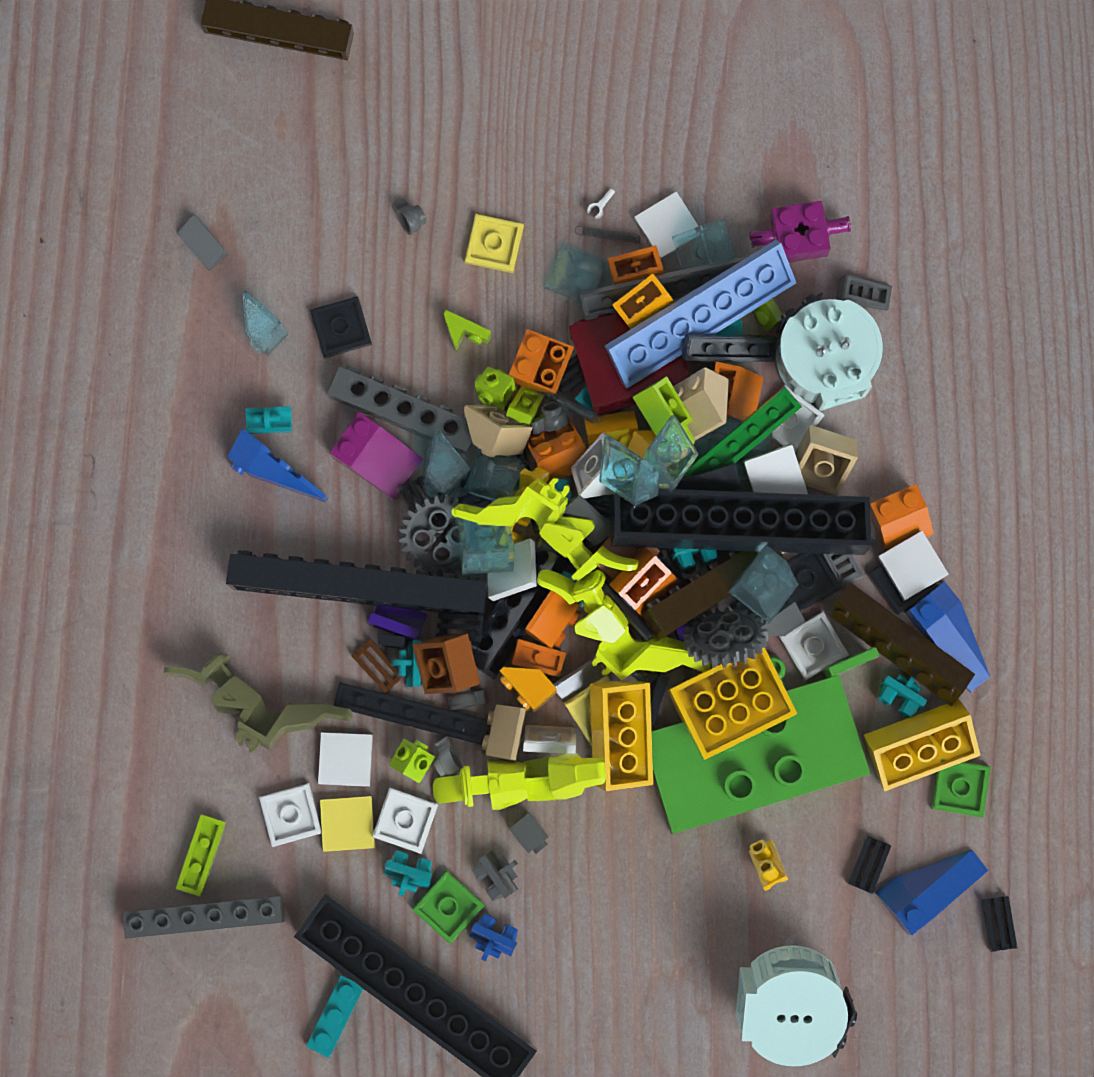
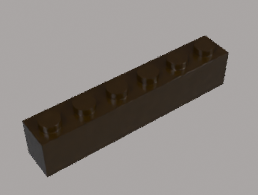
M206 0L201 20L202 29L207 34L347 61L354 35L352 24L343 19H335L333 21L327 20L318 14H311V16L301 15L296 10L281 11L271 5L260 7L245 0H240L239 2Z
M732 551L726 555L728 560L724 563L717 560L707 567L709 572L703 576L698 572L687 579L688 585L681 588L680 585H677L667 592L669 597L661 601L658 597L646 605L648 610L642 614V617L659 641L786 560L781 552Z
M849 582L826 613L870 647L876 648L878 653L950 706L963 694L975 676V673L851 582Z

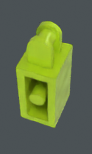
M668 377L657 381L633 396L638 408L659 441L667 438L672 448L677 452L684 450L685 446L690 447L694 444V437L687 426L693 419Z

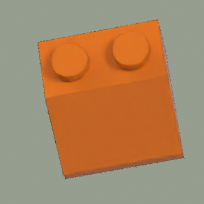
M917 484L870 503L871 521L885 551L892 549L923 531L926 537L934 534L927 505Z
M551 590L525 628L526 634L548 648L553 649L554 646L559 648L567 636L563 632L568 625L573 627L581 613L577 612L580 605L576 602L569 604L562 596Z

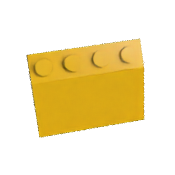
M762 648V654L755 653L756 659L746 658V664L738 661L737 667L728 663L726 668H723L722 664H718L715 668H710L667 690L681 720L704 760L797 714L765 648Z

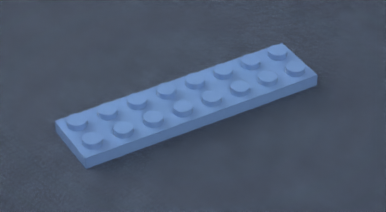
M774 240L605 345L622 384L629 388L682 355L685 334H716L796 284L781 243L778 240Z

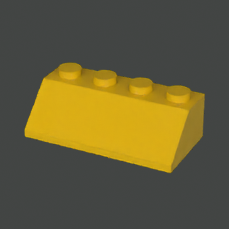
M629 681L591 683L592 758H602L605 763L606 772L605 782L596 786L605 791L653 785L650 683Z
M960 699L952 706L947 703L863 735L868 754L884 791L980 756L971 715Z

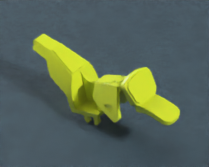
M537 478L527 486L522 495L499 497L485 508L458 504L452 509L454 517L476 522L478 525L513 526L522 517L534 519L538 524L541 537L561 555L568 557L577 569L571 576L573 580L579 581L599 564L624 571H632L638 568V560L616 555L607 550L603 545L594 554L584 546L582 541L594 530V522L591 519L563 516L568 504L566 495L570 488L568 485H565L563 491H557L555 484L558 482V478H553L549 484Z
M541 570L539 572L537 583L540 586L556 592L569 604L581 600L585 602L583 607L588 615L576 623L575 632L576 634L601 641L592 665L596 666L599 662L604 663L606 668L602 670V675H607L612 671L622 681L636 670L667 672L682 664L701 672L711 668L712 663L703 666L702 660L695 662L694 657H689L682 641L666 636L659 641L655 636L649 641L643 639L639 642L633 639L629 633V627L627 626L629 622L625 615L608 595L605 596L601 588L606 579L602 571H593L576 583L551 570Z
M577 753L557 754L524 761V763L493 759L487 761L488 775L471 777L470 766H463L460 770V775L436 778L433 782V795L437 803L463 801L464 805L472 807L474 805L473 795L490 794L492 810H501L525 799L528 801L566 800L582 795L587 787L603 784L606 779L605 763L600 757L581 758Z

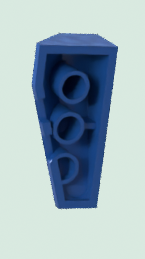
M244 429L241 430L228 455V459L232 462L230 465L232 469L241 476L245 472L250 477L324 503L328 500L322 491L299 473L296 474L286 462L280 458H275L274 454L269 451L270 449Z
M944 581L905 614L924 637L975 673V676L966 688L971 693L987 680L990 674L963 605Z
M969 850L937 863L896 876L875 892V894L908 935H913L989 870L974 851Z

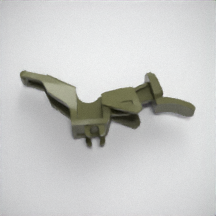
M217 654L201 668V673L181 667H164V675L189 679L203 688L213 681L219 687L211 696L216 711L219 713L241 714L238 721L239 731L236 734V740L238 745L242 746L244 740L250 739L251 741L247 744L250 753L255 752L259 745L272 751L284 734L312 729L324 718L350 721L353 717L350 709L327 705L325 702L289 703L282 712L273 713L265 707L260 694L238 676H232L226 666L231 659L228 654Z

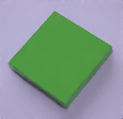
M870 648L823 670V675L825 679L835 677L872 661L880 655L876 648Z
M962 762L936 772L931 809L983 818L991 766Z
M446 870L412 910L451 944L485 904Z

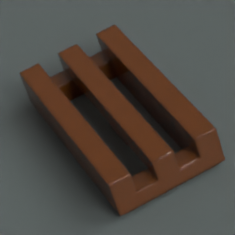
M371 639L366 641L359 650L351 655L385 694L404 678V676H398V669L395 666H391V661ZM369 647H371L378 654V656L387 664V666L396 674V678L392 679L391 676L372 657V655L367 651ZM361 654H364L389 682L387 686L360 659L359 656Z

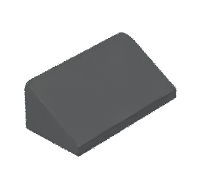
M195 214L179 230L178 235L209 271L228 256L226 250Z
M576 496L568 500L563 516L593 520L595 528L586 537V539L592 542L591 545L596 546L611 535L610 522L583 497Z
M594 658L553 684L557 688V694L563 703L589 687L591 683H595L606 676L601 673L603 668L600 663H597L596 666L592 665Z

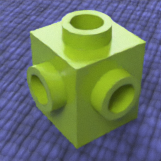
M487 366L485 371L479 374L475 380L474 386L477 397L483 404L488 406L493 405L504 410L516 393L514 378L501 369L495 370Z
M403 739L388 766L420 784L435 756L426 752L429 747L415 739L414 743Z

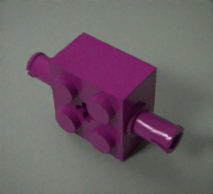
M822 201L773 208L770 214L771 229L750 232L749 236L750 241H752V248L768 245L774 240H778L783 247L788 262L791 263L827 257L831 249L829 235L851 232V223H848L850 222L849 216L827 220L824 215ZM796 230H801V232H804V235L800 236V233L796 232Z

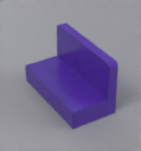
M376 606L374 613L370 615L368 623L370 626L413 641L419 640L427 614L419 610Z

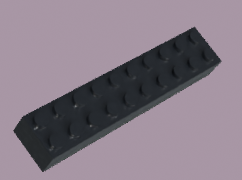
M614 487L610 497L611 546L865 555L872 546L870 497Z
M237 550V554L230 553L226 585L237 591L436 613L481 615L484 618L488 595L487 582H484L483 578L479 576H467L466 580L458 579L457 575L452 573H442L441 577L433 576L430 571L416 570V574L406 572V569L391 567L390 571H384L378 565L365 564V568H357L355 563L340 561L339 565H332L329 563V560L314 559V563L298 556H288V560H285L272 553H263V557L253 555V552Z
M328 893L322 897L294 936V938L481 1077H519L537 1052V1048Z

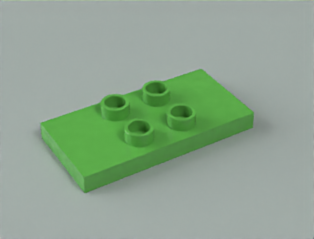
M839 675L788 690L787 693L797 712L796 715L706 760L702 758L683 722L652 731L653 775L671 834L869 775L870 771Z

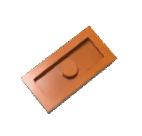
M517 639L511 656V664L525 669H540L544 674L558 678L561 675L566 653Z

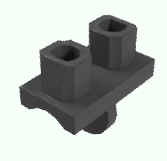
M493 851L478 859L480 862L472 871L479 880L488 875L490 876L494 884L488 887L486 891L492 901L502 897L505 899L518 890L513 882L518 876L512 869L518 864L516 860L508 863L504 855L497 858Z

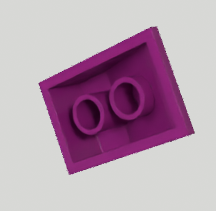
M358 412L330 452L334 460L393 500L399 495L400 486L406 485L423 460L422 457L360 412Z

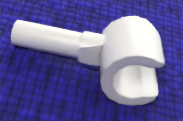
M609 189L598 203L590 204L587 210L588 214L593 208L597 207L600 209V212L595 216V219H600L603 215V207L615 191Z

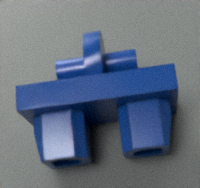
M484 914L478 923H474L469 937L478 941L475 948L484 952L481 959L486 961L489 955L498 959L501 952L511 956L517 945L515 940L518 929L505 925L500 935L492 931L496 920L487 914Z

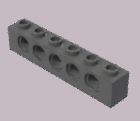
M339 366L327 393L330 399L468 456L473 443L465 414H462L461 417L453 414V409L445 405L439 404V407L429 404L430 400L421 395L412 397L406 394L407 390L396 385H393L392 388L388 387L378 377L372 375L369 378L360 375L361 371L354 367L347 366L345 369ZM361 384L365 386V391L361 395H355L352 393L354 386ZM380 394L388 396V401L383 405L375 403L376 397ZM409 404L412 409L408 414H400L398 412L399 406ZM426 413H431L435 416L434 421L430 424H424L421 421L422 416ZM448 423H455L458 429L455 433L448 434L444 431L445 426Z
M283 896L123 912L125 939L285 922Z

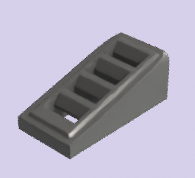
M845 274L839 279L836 300H850L861 307L887 311L889 309L892 286ZM858 287H861L860 297L857 296ZM868 289H871L870 299H867ZM878 290L881 291L880 302L876 301Z
M821 554L840 584L841 589L846 587L849 582L852 583L863 577L853 555H842L833 561L831 556L834 554ZM847 559L849 564L838 570L836 565ZM852 568L854 573L842 579L841 574Z

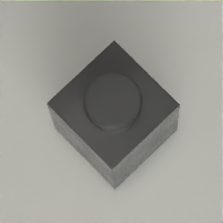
M530 813L509 828L528 853L533 850L537 854L548 845L545 841L548 838L547 834Z

